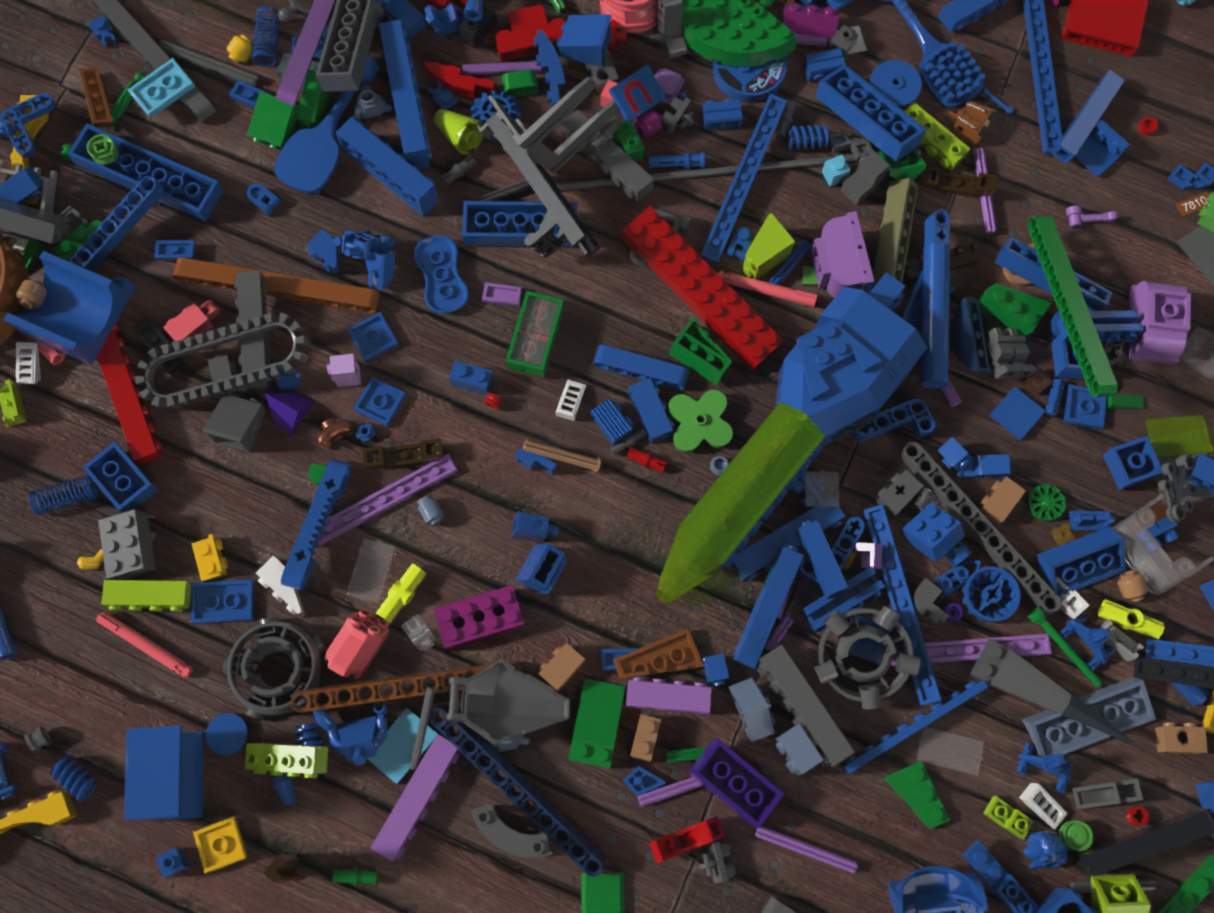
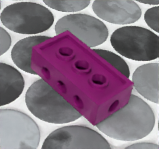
M513 585L434 609L446 651L525 628ZM502 608L505 612L502 616H495V610ZM477 615H485L482 622H475ZM457 621H465V625L462 628H455Z

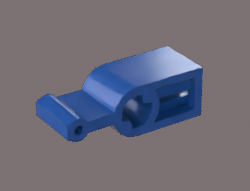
M1009 454L972 457L966 468L956 471L957 478L994 479L1005 478L1006 476L1009 478Z

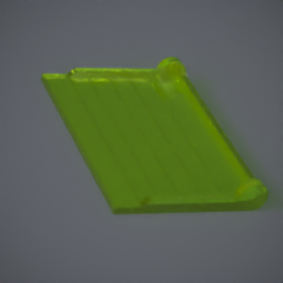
M1203 415L1145 420L1149 441L1157 457L1213 452V446L1210 445Z

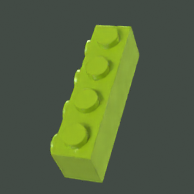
M915 102L904 111L926 129L920 146L926 150L928 155L937 159L944 168L952 171L966 157L970 148Z
M104 580L101 605L107 607L109 611L116 612L121 611V608H129V611L141 612L142 608H149V611L162 612V609H170L171 612H183V609H190L191 584L187 581Z
M247 743L245 769L254 770L253 774H266L267 771H270V775H283V772H287V776L298 777L300 773H305L304 777L317 778L318 774L327 773L328 747Z

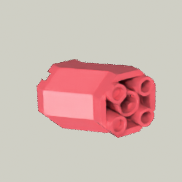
M361 609L360 612H354L348 616L344 626L324 656L325 661H329L327 664L329 669L343 677L355 674L354 678H360L367 672L370 663L387 639L390 632L388 629L389 623L372 615L366 609Z

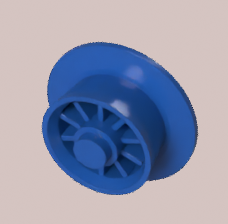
M885 61L873 70L870 77V85L899 108L913 102L921 91L922 84L919 73L913 66L903 61Z

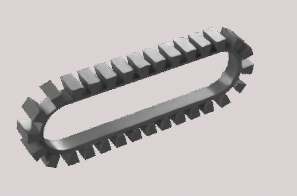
M268 313L264 315L265 318L260 316L252 318L253 322L245 320L241 321V325L235 323L229 325L230 328H218L219 332L211 330L206 332L207 335L201 333L195 335V338L183 339L184 342L178 340L172 342L173 345H161L162 350L153 348L148 351V354L154 360L150 363L141 359L137 366L146 369L145 377L135 376L136 384L148 387L139 393L143 399L152 401V405L165 409L167 407L177 409L183 407L182 404L187 406L194 404L193 401L201 402L205 398L217 397L216 394L221 396L228 394L227 391L235 392L239 391V388L251 387L250 384L256 386L262 384V381H273V377L277 379L285 377L282 370L283 367L286 373L293 375L299 371L293 362L298 359L306 363L309 357L301 353L300 350L301 346H311L310 338L304 335L299 337L298 335L307 329L302 323L294 321L295 318L280 313L278 322L277 315ZM275 328H286L292 335L293 349L290 355L281 362L169 395H162L155 387V371L160 364L167 360Z

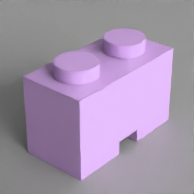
M354 354L330 356V363H327L328 375H331L332 381H335L338 387L361 385L360 366L356 362Z

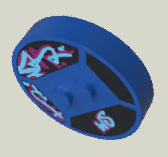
M785 56L779 60L773 59L765 62L764 65L752 67L723 65L721 61L714 60L713 75L719 89L728 97L744 103L761 102L768 99L770 94L774 95L782 86L787 69V60Z

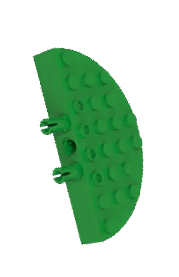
M682 0V37L686 44L695 52L711 61L714 59L721 61L723 65L736 67L764 65L767 61L779 60L796 49L797 35L766 10L775 3V0H760L758 2L755 0Z

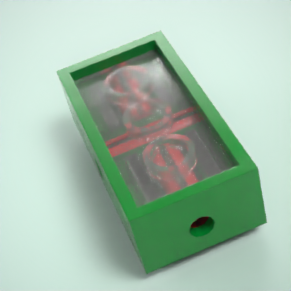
M526 291L505 361L507 369L540 378L545 377L564 311V300Z

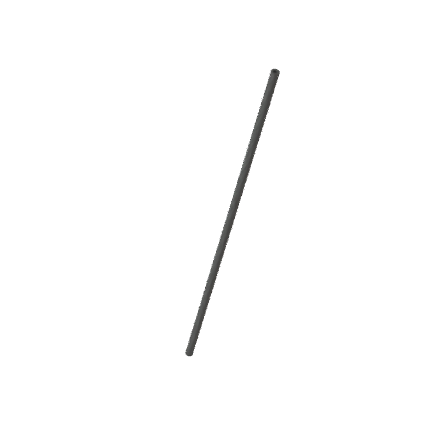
M916 148L918 153L921 155V149ZM853 154L843 155L846 163L857 162ZM837 156L761 163L758 171L824 165L825 161ZM739 166L649 175L654 181L735 174ZM611 178L556 183L560 191L615 185Z

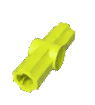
M412 563L400 581H396L390 588L388 597L376 614L391 624L403 606H407L412 600L416 588L427 575L426 572Z
M1106 599L1103 600L1098 610L1099 617L1111 620L1120 625L1124 630H1133L1155 640L1160 638L1165 628L1163 622L1143 615L1137 609H1128ZM1128 615L1132 616L1134 624L1129 622Z

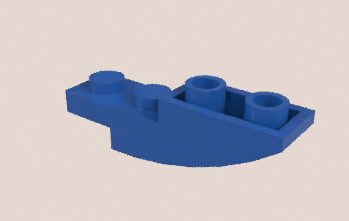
M537 30V36H534L535 48L539 50V55H536V64L540 66L541 72H545L546 84L550 86V91H547V99L553 107L560 101L558 89L565 87L564 73L554 46L542 30Z
M976 840L962 854L965 860L972 866L975 874L1013 913H1035L1039 908L1012 875L1007 874L980 841Z

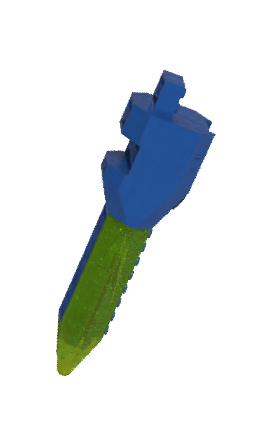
M886 272L869 294L864 290L843 287L820 315L815 326L816 329L831 320L836 322L882 360L875 367L863 372L854 357H849L820 373L830 390L811 401L797 344L786 356L779 371L775 409L679 525L656 592L657 598L661 602H672L721 571L725 565L729 567L738 554L736 551L744 549L750 539L749 535L754 536L763 523L761 520L764 519L766 521L776 507L774 504H780L788 492L786 489L791 490L800 477L799 474L803 475L809 467V464L812 462L811 459L815 460L826 444L842 439L848 434H853L876 419L875 417L878 416L879 410L928 348L916 328L892 312L904 296L902 291L905 285Z

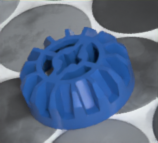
M492 90V94L488 95L484 92L482 93V98H476L474 106L471 107V118L477 119L485 125L486 121L498 112L488 98L492 95L495 99L502 100L507 104L503 108L508 109V115L516 125L518 124L515 120L517 118L521 120L519 104L516 103L514 96H508L505 91H502L500 94L496 90ZM489 101L487 110L483 111V106ZM493 136L491 139H489V140H493V141H498V140L495 138V136Z
M984 567L977 570L967 578L965 586L962 588V592H964L963 604L966 603L968 613L975 615L979 621H987L988 623L1001 622L1010 617L1017 610L1020 603V589L1016 580L1007 571L998 567ZM984 583L992 584L982 590L978 587ZM975 590L979 592L978 598L980 602L976 604L974 599ZM992 590H994V591L992 592L991 599H989L988 601H986V600L989 598V597H988V596H989V592H991ZM993 604L998 607L991 611L983 610Z

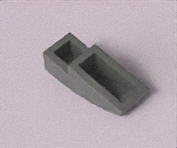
M1138 778L1072 788L1077 810L1143 800Z

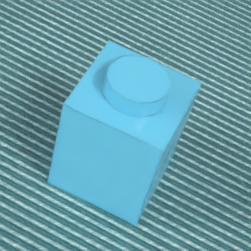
M843 155L825 161L822 173L829 186L832 187L841 183L849 175L850 168Z

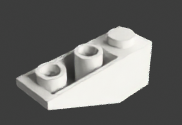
M272 556L256 572L260 577L258 582L266 589L271 587L274 590L272 595L280 603L284 600L288 604L286 609L294 616L298 613L303 617L305 612L298 590L281 585V577L285 566L275 556Z

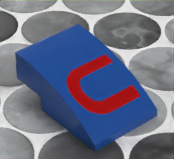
M649 65L641 68L608 90L615 103L619 106L620 112L627 123L666 98Z

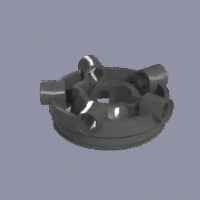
M883 606L882 610L861 607L850 609L843 613L836 610L830 614L824 621L827 627L819 641L818 660L820 665L814 667L821 684L828 682L841 695L852 700L861 701L863 709H877L881 707L880 700L896 692L904 684L909 674L917 676L920 667V657L913 656L910 638L903 626L897 621L900 614L886 606ZM856 614H874L872 618L874 622L889 631H892L893 627H895L899 635L890 639L889 635L881 627L874 628L868 622H858ZM853 615L854 623L850 624L846 618ZM831 631L839 638L838 646L834 645L833 647L836 662L834 664L830 657L824 659L825 643ZM860 638H871L878 643L884 641L883 644L887 646L885 647L881 665L872 672H860L853 667L847 668L842 664L844 661L841 659L848 656L850 646ZM901 640L903 651L898 650L894 667L897 673L886 683L883 676L889 671L894 659V654L896 653L894 643ZM839 667L842 674L847 678L861 683L872 682L880 678L884 686L879 688L877 684L858 686V691L849 689L835 680L839 677L835 668Z
M277 617L261 619L259 621L260 625L245 632L236 641L230 655L226 656L223 664V673L227 675L234 695L248 708L246 715L261 721L264 720L266 715L279 716L295 711L292 708L291 701L278 706V697L286 695L294 689L299 681L303 682L291 694V697L297 691L319 687L323 674L321 653L327 650L319 635L312 638L304 630L293 624L278 622ZM289 630L296 632L302 637L298 643L306 657L310 660L312 659V668L306 667V661L303 660L301 652L296 649L291 641L286 639ZM257 634V637L261 638L258 640L261 644L258 648L252 649L249 647L244 656L239 655L243 646L253 636ZM283 652L291 657L293 664H295L294 674L290 676L289 681L284 685L277 687L269 686L262 680L260 674L253 673L254 661L262 662L271 653ZM306 672L311 673L308 683L304 682ZM235 676H242L244 682L251 684L252 692L263 697L272 698V707H270V703L252 695H249L246 699L237 687ZM320 694L317 696L318 701L321 699ZM299 696L295 699L298 706H305L308 702L304 696Z

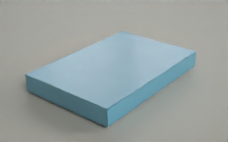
M172 58L133 85L128 91L151 119L196 86L174 58Z
M408 708L388 729L387 738L378 747L377 754L367 758L396 784L410 770L420 718ZM428 725L421 756L429 748L437 735Z

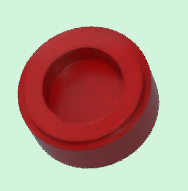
M1144 117L1138 125L1139 132L1145 136L1153 135L1159 128L1158 121L1153 117Z

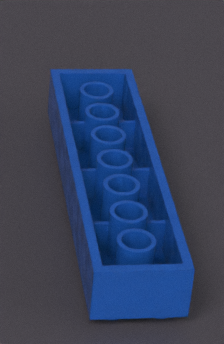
M401 20L379 23L404 156L408 161L407 163L411 166L415 165L419 169L429 168V160L433 159L406 26L402 27Z
M89 124L85 125L68 152L75 165L129 189H133L146 176L154 178L164 186V193L157 201L204 222L207 221L224 192L217 180ZM103 134L109 136L118 148L119 154L113 163L99 165L88 153V141L95 135Z

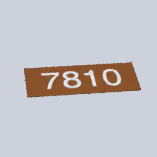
M1205 192L1176 203L1175 205L1181 216L1198 211L1204 205L1207 206L1208 202L1206 199L1209 193Z

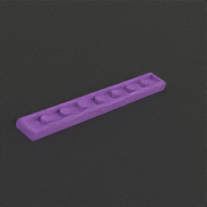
M449 453L444 455L442 459L429 463L332 515L330 520H326L327 527H323L325 532L320 534L322 540L317 541L318 545L321 546L457 473L458 469Z
M1049 634L925 643L931 664L977 660L988 639H992L1007 649H1011L1020 657L1052 654ZM894 645L896 653L890 667L895 666L898 650L903 651V645Z

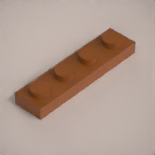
M98 68L79 69V77L92 125L96 128L113 127Z

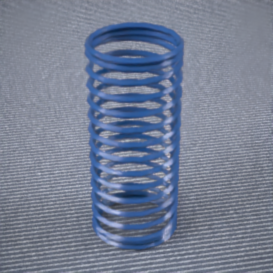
M260 7L256 13L252 60L260 66H272L276 63L280 19L270 13L260 15L259 13L270 11L278 15L279 11L272 7ZM261 15H272L276 18L262 17ZM256 55H260L263 57H272L273 59H263ZM254 56H256V57L259 58L260 60H264V61H272V60H274V62H272V63L260 62V61H258L257 59H255Z
M89 475L82 476L81 479L77 477V479H72V481H64L63 484L60 482L59 485H50V488L46 486L45 489L41 488V490L37 489L36 491L29 492L31 508L38 516L45 514V512H52L58 510V508H66L72 504H79L80 502H85V500L89 501V499L93 500L98 497L96 483ZM78 479H79V481L81 482V485H82V488H83V492H84V496H83V494H82V492H81ZM74 481H75V483H76V485H77V487H78L79 496H78V494H77V492H76V489H75V486H74ZM69 482L71 483V485H72V487H73V490H74V493H75V498H74V496H73V494H72V492H71ZM65 483H66V485H67V487H68V489H69L71 500H70V498L68 497V494H67V491H66V488H65ZM60 485H62V487H63V489H64V492H65V495H66V501H65V499H64V497H63V494H62L61 486H60ZM56 486H57L58 489H59V492H60V495H61V499H62V503H61V501H60V499H59V497H58V493H57V491H56ZM47 488L50 491V495L53 500V505L50 502L49 495L47 493ZM51 488H53L54 491H55V495H56V498H57V503H56V501H55V499H54V496H53V493H52V489H51ZM42 490H44V492H45V494H46V498H47V500H48L49 507L47 506V504H46V502H45V498H44V495H43V491H42ZM38 491H39L40 494H41V497H42V500H43V503H44V508H43L41 499H40V497H39V495H38ZM34 496H35V498H36V500H37V503H38L39 508H38L37 505H36Z

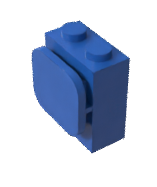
M549 543L534 545L515 581L531 591L538 590L540 594H548L554 587L567 562V559L564 558L565 553Z

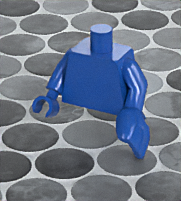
M384 702L381 711H378L377 703L373 705V710L378 714V719L377 716L339 723L337 726L327 709L313 711L317 723L328 732L331 746L340 755H345L347 761H353L356 765H362L366 762V758L375 756L378 747L387 738V719H385L384 715L387 714L388 707Z

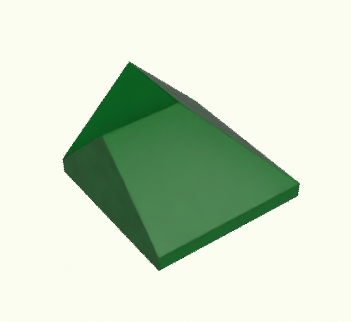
M916 148L897 162L884 152H877L890 165L884 180L910 178L913 181L926 168V163Z

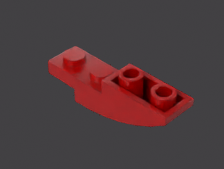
M437 62L424 63L426 75L432 81L441 83L442 88H448L455 95L475 100L476 94L482 95V93L486 92L488 95L492 94V90H496L495 81H491L488 78H475L471 75L464 76L461 74V68L454 65H441Z

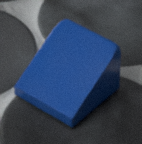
M115 277L113 280L122 291L131 297L136 289L134 284L120 277Z

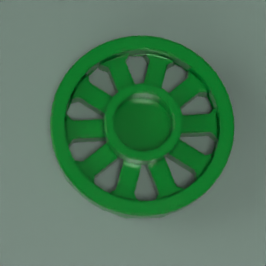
M1049 484L1040 485L1029 493L1027 506L1030 513L1038 520L1045 522L1054 521L1065 511V497L1055 486ZM1039 508V511L1035 512L1034 509Z

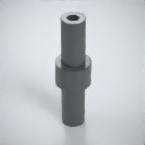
M642 428L631 436L627 435L620 443L610 448L612 454L615 455L625 448L629 449L635 445L636 441L646 436L647 433Z

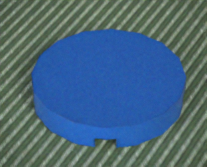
M224 713L215 717L208 725L206 731L207 744L211 750L217 754L227 756L242 750L249 737V729L245 720L232 713Z

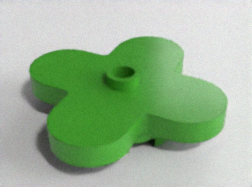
M709 390L702 395L699 401H695L683 394L676 395L670 400L668 413L672 419L680 424L673 438L674 445L679 451L684 453L693 452L704 441L715 448H723L730 443L733 435L732 428L720 418L727 406L726 397L722 392ZM697 419H701L704 422L700 423L697 421Z

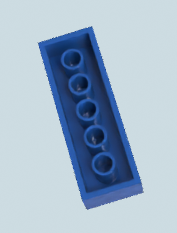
M841 66L819 82L815 97L895 162L920 146L926 129L848 66Z
M351 117L336 131L342 151L424 217L438 203L435 182L430 177L423 176L418 167L407 163V159L402 154H396L388 143L384 144L380 141L379 136L375 132H369L361 121H356Z
M464 201L462 231L464 246H526L524 243L525 238L529 233H536L539 230L547 208L542 202ZM569 202L578 215V202ZM557 225L550 232L556 236L560 227ZM568 240V241H567L563 246H561V247H574V246H572V244H571L570 241Z

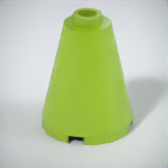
M441 109L435 113L434 124L459 153L463 155L470 154L471 152L469 151L472 148L476 149L482 142L483 135L476 127L477 124L483 126V123L479 120L446 109Z

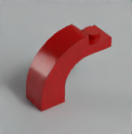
M718 816L656 839L649 842L658 864L723 838L725 834Z

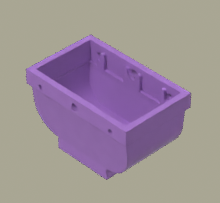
M857 211L848 212L846 216L833 218L824 225L821 237L814 240L811 251V259L815 268L819 289L827 288L828 293L833 298L837 296L843 287L864 290L869 294L874 284Z
M1142 281L1138 285H1132L1129 295V311H1138L1139 318L1135 324H1142L1144 331L1135 341L1128 342V359L1176 365L1184 351L1187 332L1190 330L1191 293H1187L1186 286L1149 281Z

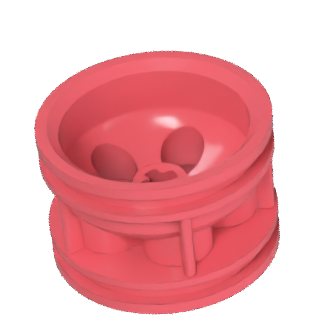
M600 0L601 13L612 15V19L617 21L616 29L619 31L639 33L649 30L658 24L659 0Z

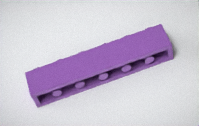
M438 734L436 735L370 849L392 862L396 861V859H401L406 851L405 843L408 839L412 840L417 832L416 824L419 820L423 821L428 813L427 805L430 801L434 802L438 796V786L441 782L445 783L449 777V767L452 763L456 764L461 756L459 750L450 741Z

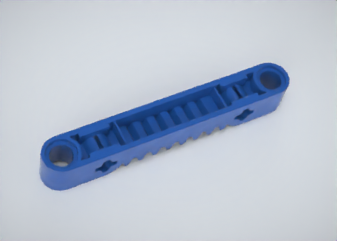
M335 459L329 461L282 573L281 585L301 591L305 588L314 566L312 557L316 555L314 548L319 547L317 541L322 540L320 534L325 532L323 527H327L326 520H330L329 513H333L332 506H335V501L343 495L351 475V464Z

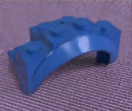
M925 867L912 872L902 880L888 882L889 899L894 913H983V911H988L983 886L973 872L962 873L947 867Z

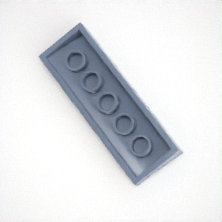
M1135 677L1076 698L1121 732L1156 719L1144 681ZM1049 709L1022 719L1033 741L1038 757L1044 758L1048 754L1057 755L1059 753L1064 755L1111 737L1106 733Z

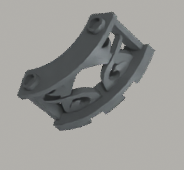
M487 804L471 810L472 817L481 833L502 851L525 858H538L553 854L549 838L546 834L527 835L515 831L502 820L495 805Z

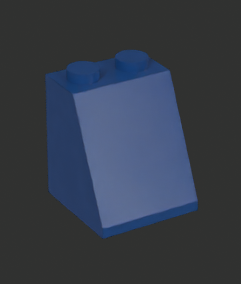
M569 15L567 22H564L562 26V38L559 37L556 48L559 49V57L602 67L611 39L612 15Z

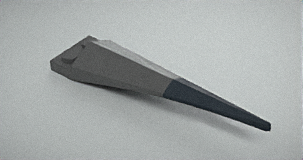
M988 639L969 675L979 681L984 680L990 687L1054 711L1126 743H1134L1133 740L1011 649H1007L996 641Z

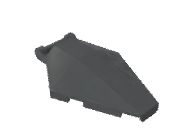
M502 659L469 678H449V685L451 686L450 705L446 721L463 722L494 745L569 719V698L555 692L554 688L529 674L525 675L516 670L513 665ZM459 686H464L461 714L457 713Z

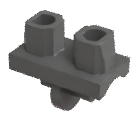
M675 97L669 108L676 111V114L673 115L666 111L662 116L661 122L668 126L667 131L672 134L679 121L681 122L679 127L682 129L685 126L691 127L694 121L691 118L693 113L688 111L685 114L691 101L690 99L685 98L683 101Z
M719 842L705 844L707 854L702 855L704 863L698 865L699 869L706 868L707 876L712 875L714 883L728 881V878L736 874L734 865L732 863L725 865L723 856L730 855L729 844H719Z

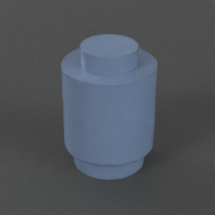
M432 495L425 496L417 502L419 505L418 509L427 525L436 526L443 521L444 514L437 500Z

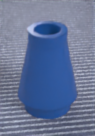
M287 773L272 778L274 783L272 786L283 801L284 806L296 802L292 776H287Z

